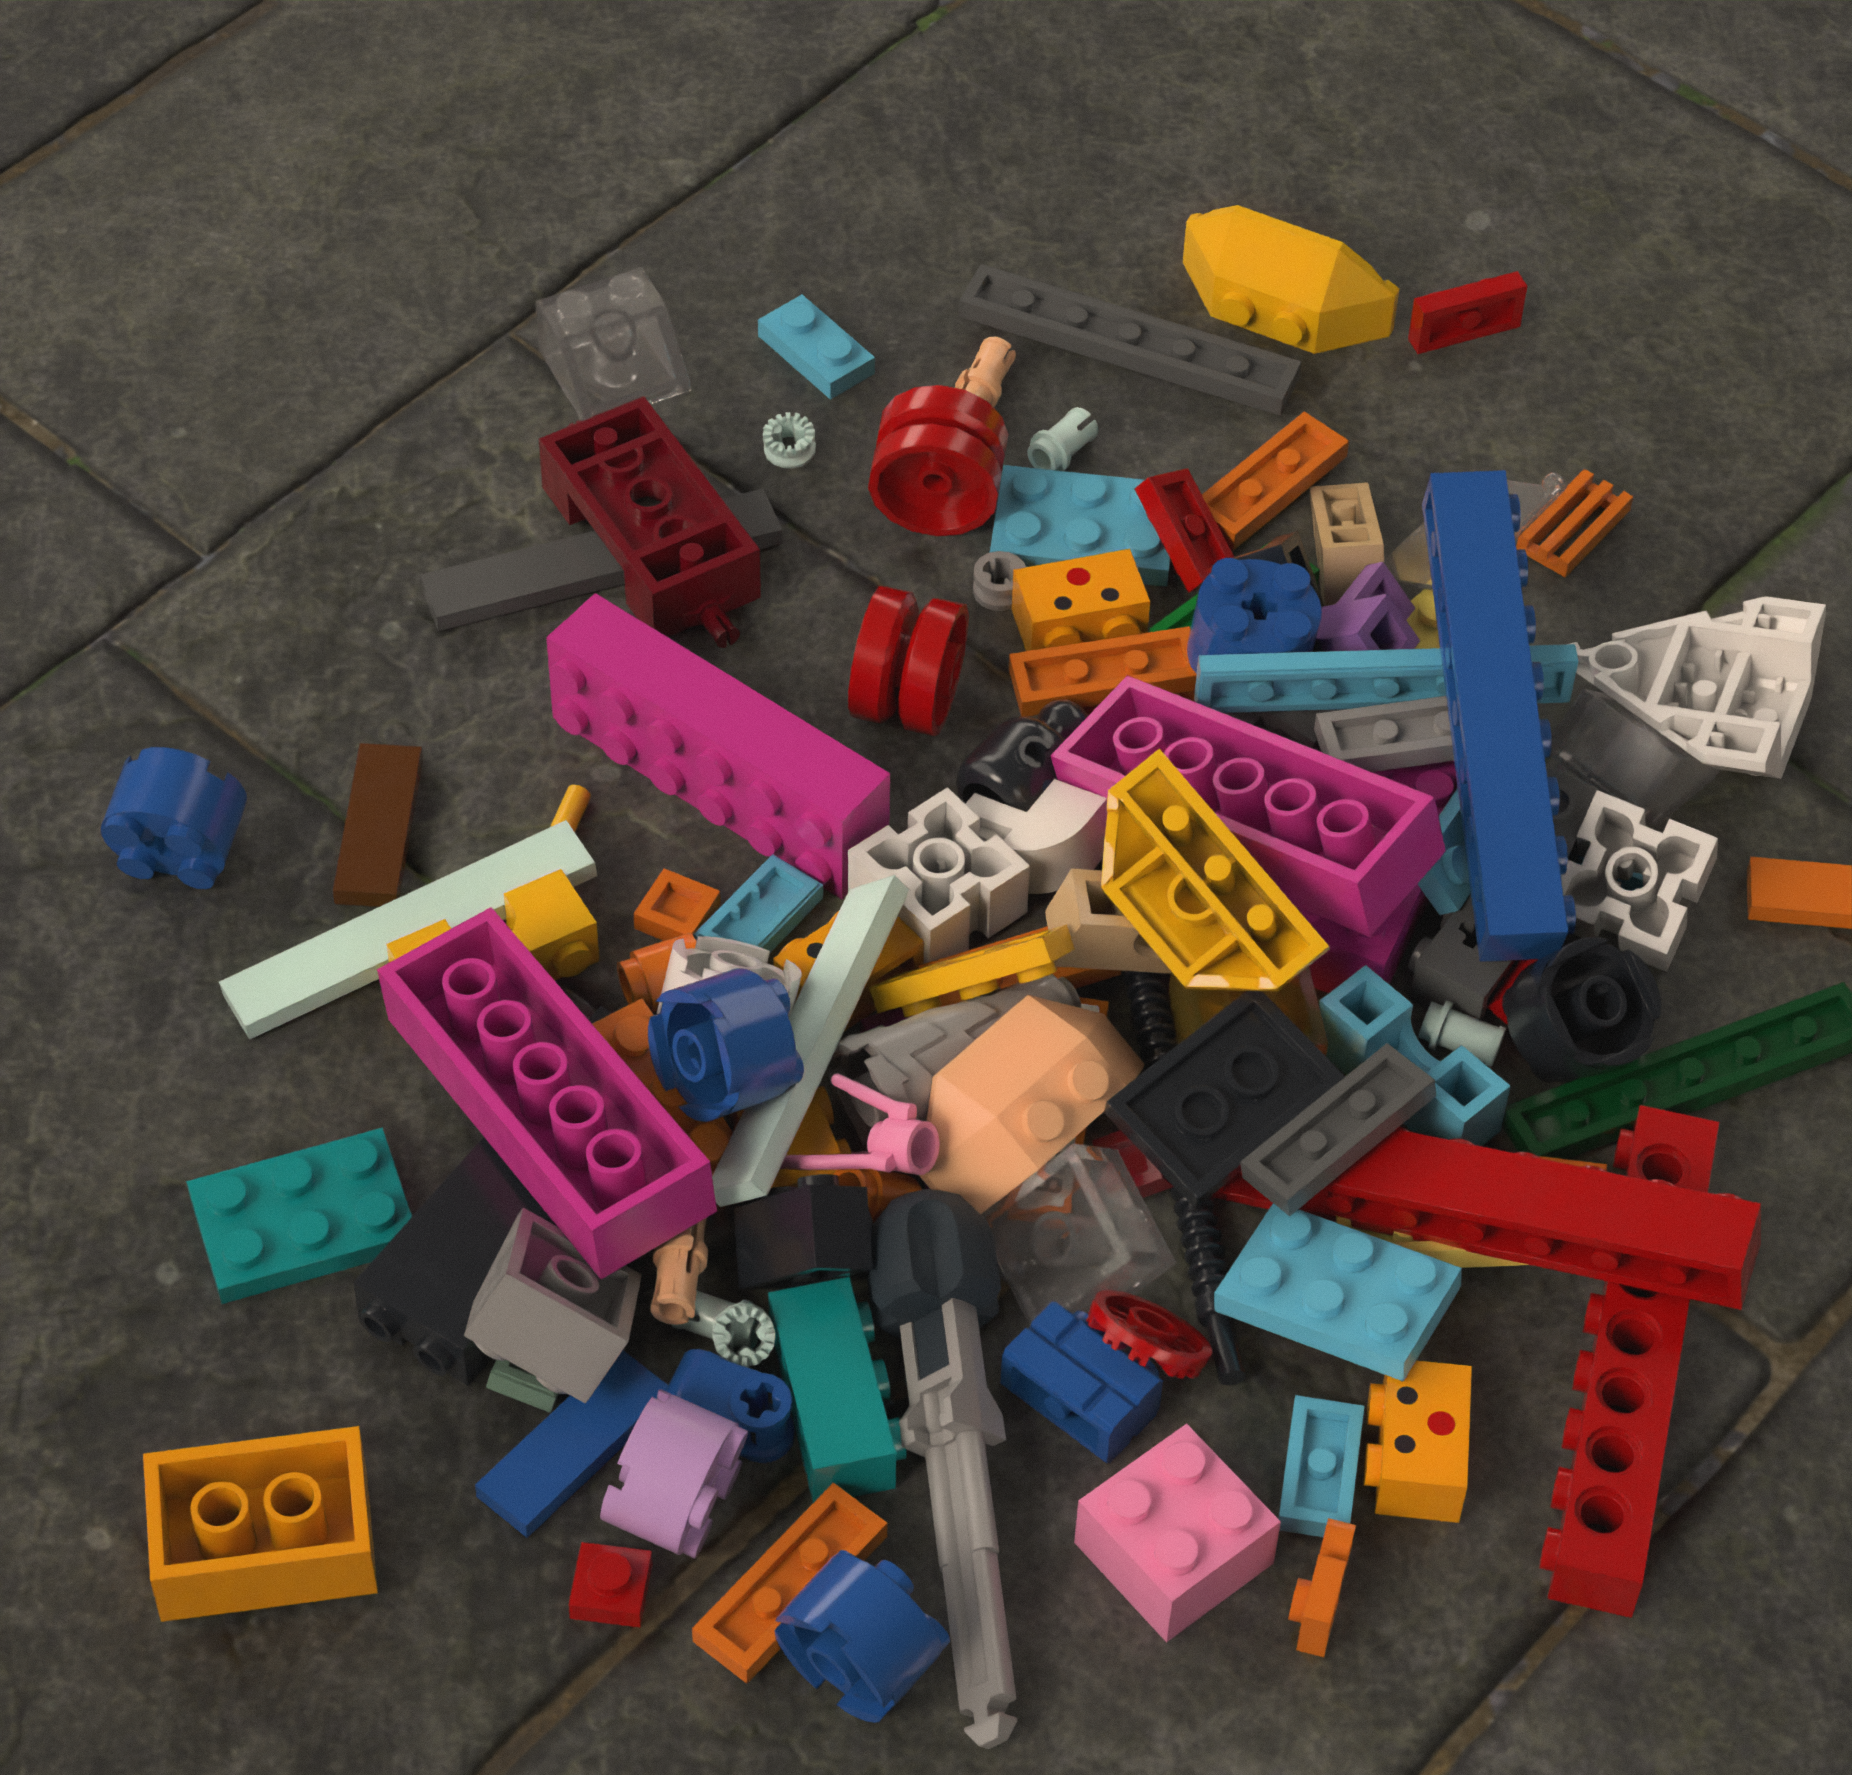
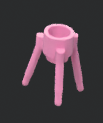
M836 1073L831 1077V1083L835 1087L887 1113L888 1118L877 1122L870 1130L867 1141L868 1151L851 1152L852 1154L789 1155L785 1157L780 1169L788 1170L872 1169L884 1172L897 1171L924 1175L931 1170L938 1157L939 1134L931 1122L916 1120L917 1107L915 1104L895 1101L855 1080L853 1081L842 1074Z

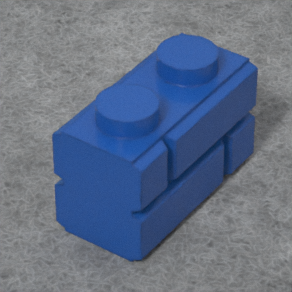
M1052 1301L1032 1321L1031 1326L1028 1329L1025 1328L1005 1348L1002 1354L1000 1384L1104 1462L1111 1463L1130 1443L1134 1435L1137 1436L1157 1415L1160 1409L1163 1380L1159 1378L1158 1370L1150 1359L1146 1366L1143 1367L1139 1365L1138 1359L1135 1361L1128 1359L1131 1350L1127 1353L1123 1350L1115 1351L1111 1348L1112 1345L1105 1344L1102 1341L1105 1332L1088 1326L1086 1319L1089 1314L1083 1311H1075L1072 1314L1056 1301Z

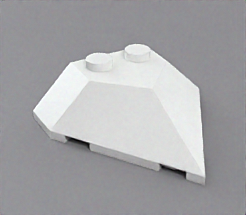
M1765 596L1744 601L1742 612L1713 619L1710 618L1707 611H1702L1612 633V641L1584 650L1580 649L1577 642L1570 643L1576 646L1578 656L1576 673L1700 762L1720 770L1781 779L1812 698L1826 617V605Z

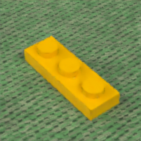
M1066 924L897 974L870 988V992L877 1013L901 1007L904 1017H909L941 1006L939 995L958 990L961 1000H968L997 990L999 988L997 978L1016 973L1019 984L1053 974L1057 971L1054 961L1075 950Z

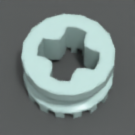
M785 412V417L778 414L775 420L773 418L769 419L768 425L765 424L763 427L764 453L766 458L772 464L782 468H797L809 463L816 453L815 429H813L812 422L808 423L806 416L800 418L798 413H795V416H791L790 412ZM794 437L796 442L794 449H791V445H788L787 449H785L783 438Z
M738 1302L727 1306L718 1314L713 1324L712 1338L716 1351L722 1358L748 1367L759 1364L769 1356L770 1351L774 1347L776 1332L771 1318L761 1307L753 1303ZM750 1316L756 1318L760 1322L755 1330L758 1338L762 1340L760 1345L755 1350L745 1345L739 1348L737 1352L730 1350L727 1345L730 1343L732 1336L726 1329L727 1323L733 1318L740 1323L746 1322Z

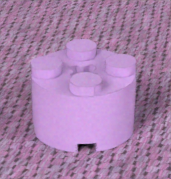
M662 1389L658 1390L657 1399L652 1397L645 1406L617 1464L622 1465L619 1481L623 1482L624 1486L622 1490L612 1485L608 1486L601 1508L600 1519L677 1555L684 1553L692 1558H696L711 1529L713 1519L708 1517L716 1498L719 1497L726 1500L737 1479L742 1465V1461L738 1460L747 1439L748 1431L740 1428L738 1423Z

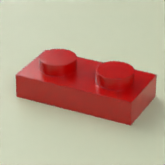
M1516 271L1414 298L1408 340L1416 353L1421 354L1518 328L1521 326L1528 286L1519 272Z
M1188 468L1148 477L1134 488L1149 521L1154 526L1173 563L1176 573L1180 576L1188 593L1200 589L1203 581L1211 573L1213 565L1218 560L1234 557Z

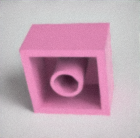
M1186 1423L1078 1500L1074 1543L1167 1643L1274 1564L1281 1521Z

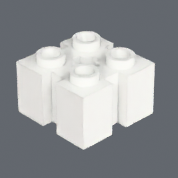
M947 787L909 811L908 829L899 835L887 825L848 850V891L849 889L895 875L909 889L898 916L924 941L923 964L968 951L969 934L973 931L982 932L987 938H990L1025 915L1028 909L1030 865L997 834L984 842L979 837L980 818Z
M1597 790L1577 834L1578 855L1584 857L1582 865L1568 860L1566 874L1561 875L1563 895H1572L1575 903L1576 926L1574 934L1587 938L1598 937L1601 929L1618 935L1619 949L1622 952L1629 949L1639 956L1644 963L1667 972L1687 928V907L1679 905L1682 897L1696 903L1698 902L1717 859L1718 838L1669 819L1664 832L1661 833L1646 827L1645 809ZM1634 872L1643 875V887L1641 889L1636 888L1633 891L1623 889L1621 882L1617 881L1618 878L1629 880Z

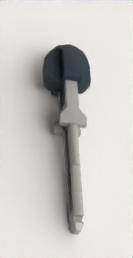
M923 1189L903 1194L891 1200L873 1223L871 1237L873 1269L866 1271L873 1324L891 1336L900 1338L902 1341L909 1407L899 1421L903 1448L926 1458L939 1569L943 1573L960 1714L974 1717L975 1722L965 1727L964 1732L979 1747L990 1749L1008 1741L1017 1723V1717L1005 1714L1008 1704L1016 1700V1691L998 1564L999 1545L985 1444L995 1446L1005 1441L1006 1435L1003 1414L987 1388L979 1329L991 1321L999 1312L997 1295L1001 1290L995 1240L987 1220L959 1194Z

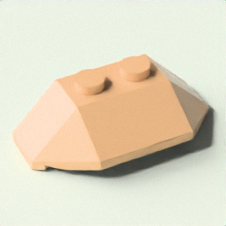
M1027 995L932 1077L926 1121L931 1122L939 1134V1154L931 1170L919 1176L931 1190L959 1194L977 1212L982 1214L1037 1172L1105 1110L1106 1102L1136 1079L1145 1064L1104 1014Z

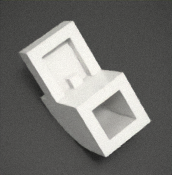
M1054 779L1027 812L976 793L966 803L980 818L979 837L984 842L997 834L1030 865L1028 894L1058 891L1071 868L1094 870L1103 859L1107 820V798Z

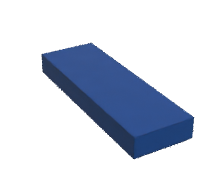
M622 1350L586 1404L570 1395L475 1484L476 1497L528 1538L626 1444L649 1400L652 1397L657 1399L658 1390L666 1391L668 1385Z

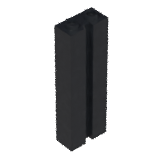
M600 1006L589 1021L592 1024L613 1012ZM485 1137L480 1140L353 1282L359 1321L372 1336L383 1342L394 1340L402 1346L406 1341H409L415 1345L413 1353L416 1359L427 1370L439 1376H444L447 1373L467 1386L492 1359L484 1354L476 1346L475 1342L464 1337L472 1304L515 1219L521 1210L525 1208L557 1226Z

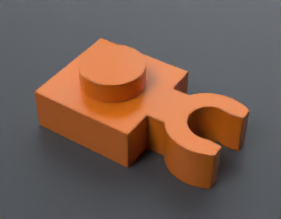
M1328 1518L1312 1581L1302 1578L1297 1580L1288 1620L1301 1623L1297 1651L1323 1658L1325 1656L1353 1545L1352 1541L1356 1529L1354 1524Z

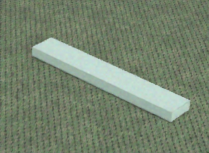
M567 820L219 981L222 994L250 1040L378 980L377 969L389 963L387 943L443 919H446L452 929L490 907L493 908L502 920H505L504 893L559 869L563 870L572 886L575 887L597 876L595 862Z
M895 875L849 889L789 1015L796 1050L799 1052L804 1065L803 1078L799 1083L790 1085L781 1096L744 1109L712 1176L715 1200L720 1207L768 1195L907 897L909 889Z

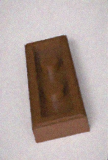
M359 743L333 886L335 904L380 907L400 898L423 765L421 746Z

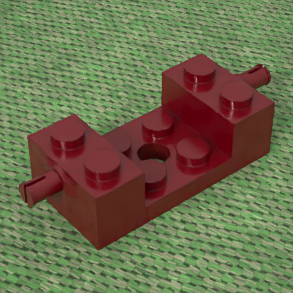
M645 396L586 420H577L576 424L572 422L566 428L539 438L542 488L569 525L587 519L624 570L626 604L636 618L666 637L691 627L702 625L705 626L719 648H726L727 641L730 646L738 640L740 631L733 625L725 613L761 598L760 549ZM642 497L662 501L660 504L651 507L640 506L635 503L636 500Z

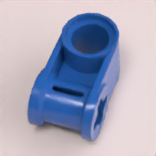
M691 1349L684 1353L666 1392L738 1423L740 1428L748 1431L740 1456L753 1462L767 1463L776 1461L787 1454L793 1446L795 1429L793 1420L790 1417L793 1405L791 1392L783 1380L772 1374L761 1373L729 1362L709 1351ZM768 1392L772 1394L773 1404L768 1401ZM752 1432L756 1434V1444L752 1442Z

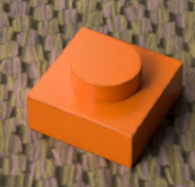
M664 868L633 913L634 929L663 941L687 933L693 935L721 907L720 891Z

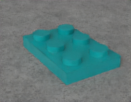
M383 1128L186 1181L221 1304L370 1263L412 1217Z

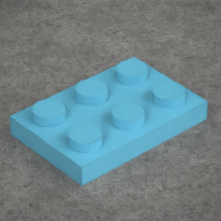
M1003 465L990 552H1010L1022 559L1026 567L1130 549L1143 584L1167 586L1170 557L1134 490L1144 481L1143 479Z
M1273 1203L1214 1292V1307L1218 1313L1404 1381L1459 1291L1462 1268L1299 1209L1291 1216H1288Z

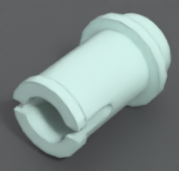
M1075 407L1068 411L1065 417L1048 431L1041 430L1035 433L1031 438L1027 452L1033 467L1057 471L1066 470L1070 465L1071 457L1088 442H1092L1097 437L1099 429L1096 420L1090 422L1081 431L1078 430L1077 426L1091 414L1083 408Z
M1446 1000L1444 1006L1431 1002L1418 1038L1428 1041V1048L1434 1051L1438 1045L1455 1051L1462 1045L1481 1062H1484L1485 1065L1492 1067L1502 1044L1506 1028L1502 1026L1497 1027L1452 1009L1453 1003Z
M697 1291L695 1316L693 1319L689 1317V1321L685 1324L671 1325L675 1329H684L713 1339V1324L718 1314L727 1306L735 1303ZM742 1300V1301H741V1302H746V1303H753L752 1301H749V1300ZM751 1316L744 1323L737 1322L734 1318L731 1319L726 1325V1329L732 1336L730 1343L727 1345L728 1348L734 1352H737L744 1345L753 1349L759 1340L755 1330L760 1322Z

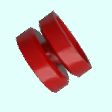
M949 386L914 387L895 396L882 412L870 472L868 490L874 505L891 522L916 533L932 536L961 535L982 526L995 512L1009 435L1003 417L988 401L967 390Z
M878 586L871 597L864 615L855 647L848 689V710L850 716L882 724L894 714L899 706L898 712L905 730L930 736L939 735L953 704L965 656L969 623L967 604L933 598L924 606L919 615V608L913 592L888 586Z

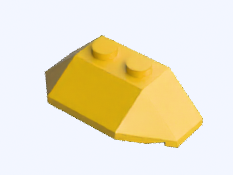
M1239 205L1215 209L1205 214H1191L1186 221L1183 264L1211 317L1313 354L1386 338L1394 330L1400 289L1390 280H1382L1375 269L1344 242Z
M1160 749L1108 790L1101 889L1185 989L1278 992L1330 949L1324 939Z

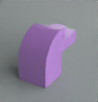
M1384 562L1366 565L1336 604L1321 607L1322 616L1316 643L1323 652L1414 649L1420 642V639L1406 621L1415 610V607Z

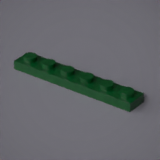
M1841 982L1642 1055L1632 1062L1602 1075L1582 1077L1506 1105L1502 1127L1518 1152H1528L1539 1157L1568 1159L1617 1141L1621 1128L1633 1131L1640 1105L1687 1115L1851 1054L1852 992L1845 982Z

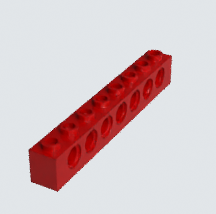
M1640 1105L1633 1131L1620 1129L1613 1167L1625 1170L1624 1176L1644 1180L1661 1179L1678 1187L1708 1192L1719 1122ZM1608 1281L1604 1282L1602 1295L1590 1293L1582 1333L1595 1335L1592 1352L1580 1349L1572 1384V1390L1584 1393L1582 1409L1569 1407L1561 1444L1562 1449L1574 1451L1571 1469L1558 1467L1550 1508L1563 1511L1560 1529L1547 1527L1539 1569L1552 1572L1547 1599L1629 1618L1633 1616L1644 1579L1690 1302L1688 1298ZM1630 1292H1638L1644 1294L1645 1296H1647V1298L1638 1297ZM1619 1348L1631 1349L1639 1355L1625 1353ZM1609 1406H1619L1630 1413H1620L1612 1410ZM1597 1464L1611 1465L1617 1468L1620 1472L1613 1473L1601 1469ZM1586 1524H1599L1607 1528L1611 1533L1595 1532L1587 1527Z

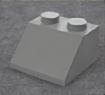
M523 1208L515 1219L473 1301L464 1337L475 1342L476 1346L487 1356L501 1361L508 1360L535 1375L537 1380L550 1391L558 1394H569L586 1404L629 1341L642 1274L625 1265L607 1277L600 1279L557 1226Z

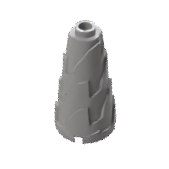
M1053 974L1030 982L1016 983L1003 989L999 987L997 990L952 1005L928 1009L891 1026L884 1027L880 1025L863 1033L850 1034L841 1039L831 1058L833 1061L841 1058V1066L827 1074L839 1108L862 1145L867 1144L872 1127L877 1122L887 1119L888 1114L835 1087L831 1083L832 1075L836 1073L842 1074L895 1101L913 1103L917 1107L916 1120L926 1121L932 1077L1027 995L1081 1008L1079 995L1071 982L1064 977L1057 979Z

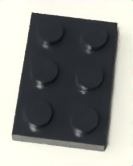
M1245 991L1106 1102L1104 1113L1196 1209L1241 1172L1240 1162L1345 1076L1263 991Z

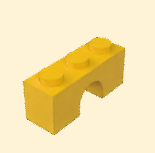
M562 869L504 893L506 924L554 981L562 977L575 976L584 971L588 966L599 962L597 922ZM446 919L387 943L389 963L450 930L451 927Z

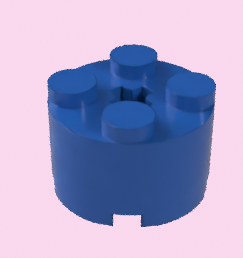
M1234 558L1218 560L1199 589L1188 638L1187 656L1195 673L1197 674L1199 655L1313 652L1320 626L1322 609L1318 595L1310 585L1311 578L1309 573L1303 567L1293 563L1280 565L1265 560H1237Z
M150 747L141 750L138 760L132 761L131 756H129L125 760L101 824V835L105 843L119 856L116 863L117 867L125 874L138 879H149L153 877L156 871L177 875L184 884L196 889L211 888L215 883L216 877L224 869L247 804V794L242 784L229 772H227L224 781L207 772L210 764L209 760L183 750Z
M736 968L665 991L657 999L656 1002H663L660 1014L651 1016L648 1025V1043L652 1063L665 1091L676 1088L688 1103L679 1106L688 1117L702 1122L718 1119L777 1098L785 1093L790 1085L799 1083L803 1078L804 1065L799 1052L796 1050L794 1034L788 1017L790 998L784 985L779 980L772 978L765 981L758 974L750 970Z
M840 1550L836 1555L832 1556L775 1620L781 1622L774 1630L776 1640L797 1671L815 1689H818L825 1680L830 1682L845 1694L836 1704L837 1706L858 1719L873 1723L880 1722L894 1708L950 1643V1637L943 1626L934 1618L925 1614L909 1596L914 1591L913 1583L898 1566L890 1561L881 1560L874 1567L845 1550Z

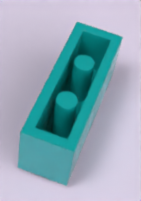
M850 1277L768 1292L769 1317L776 1332L774 1350L781 1378L791 1392L793 1404L791 1418L813 1503L833 1482L852 1497L896 1489V1461L906 1459L907 1453L906 1449L902 1447L900 1420L898 1417L887 1419L883 1401L890 1400L891 1398L885 1363L883 1359L871 1360L867 1343L875 1341L873 1319L868 1302L856 1303Z

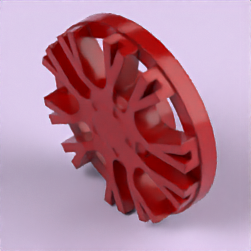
M1101 1290L1096 1294L1091 1303L1089 1315L1086 1319L1088 1326L1105 1332L1102 1341L1105 1344L1112 1345L1111 1348L1115 1351L1130 1346L1132 1349L1128 1359L1132 1361L1138 1359L1139 1365L1143 1367L1146 1366L1151 1357L1162 1367L1168 1376H1176L1183 1379L1186 1375L1190 1379L1199 1377L1212 1355L1211 1345L1197 1329L1176 1314L1149 1300L1122 1291Z

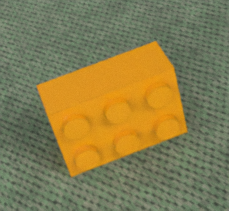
M359 1426L143 1454L150 1582L161 1622L378 1593L367 1469Z

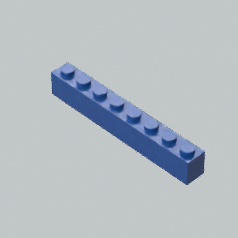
M1506 470L1431 473L1422 502L1479 961L1541 959L1562 948L1566 936L1574 934L1576 911L1572 895H1563L1561 875H1565L1567 871L1568 853L1565 837L1555 836L1553 816H1557L1559 812V786L1556 777H1547L1545 758L1550 757L1552 737L1549 720L1539 719L1537 700L1542 699L1544 690L1542 665L1540 662L1531 661L1529 643H1534L1536 618L1533 606L1524 605L1522 587H1526L1528 582V559L1525 549H1516L1514 532H1518L1520 528V501L1517 494H1509Z

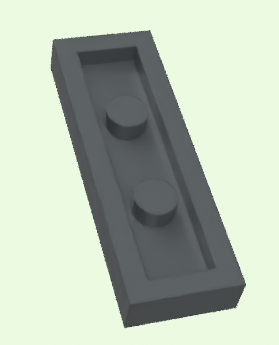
M1386 1043L1240 1162L1242 1178L1288 1216H1291L1435 1098V1079Z

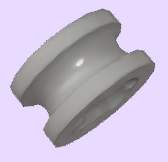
M1003 551L990 552L980 557L974 565L973 595L975 600L981 606L990 610H1011L1013 570L1025 568L1024 561L1017 555ZM996 578H1005L1004 584H995Z

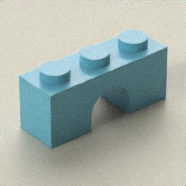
M1368 966L1362 967L1320 1000L1313 1044L1344 1074L1348 1075L1388 1043L1435 1079L1436 1097L1403 1123L1411 1131L1448 1140L1454 1138L1464 1139L1477 1146H1483L1501 1131L1510 1085L1462 1045L1441 1062L1431 1056L1420 1044L1411 1024L1413 1004Z

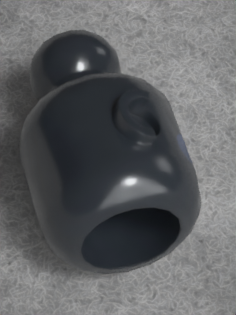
M1060 699L1046 704L1040 710L1037 719L1029 716H1017L1004 721L994 728L962 762L956 779L959 799L966 804L972 795L976 793L1027 812L1054 779L1058 780L1050 755L1089 715L1075 702Z

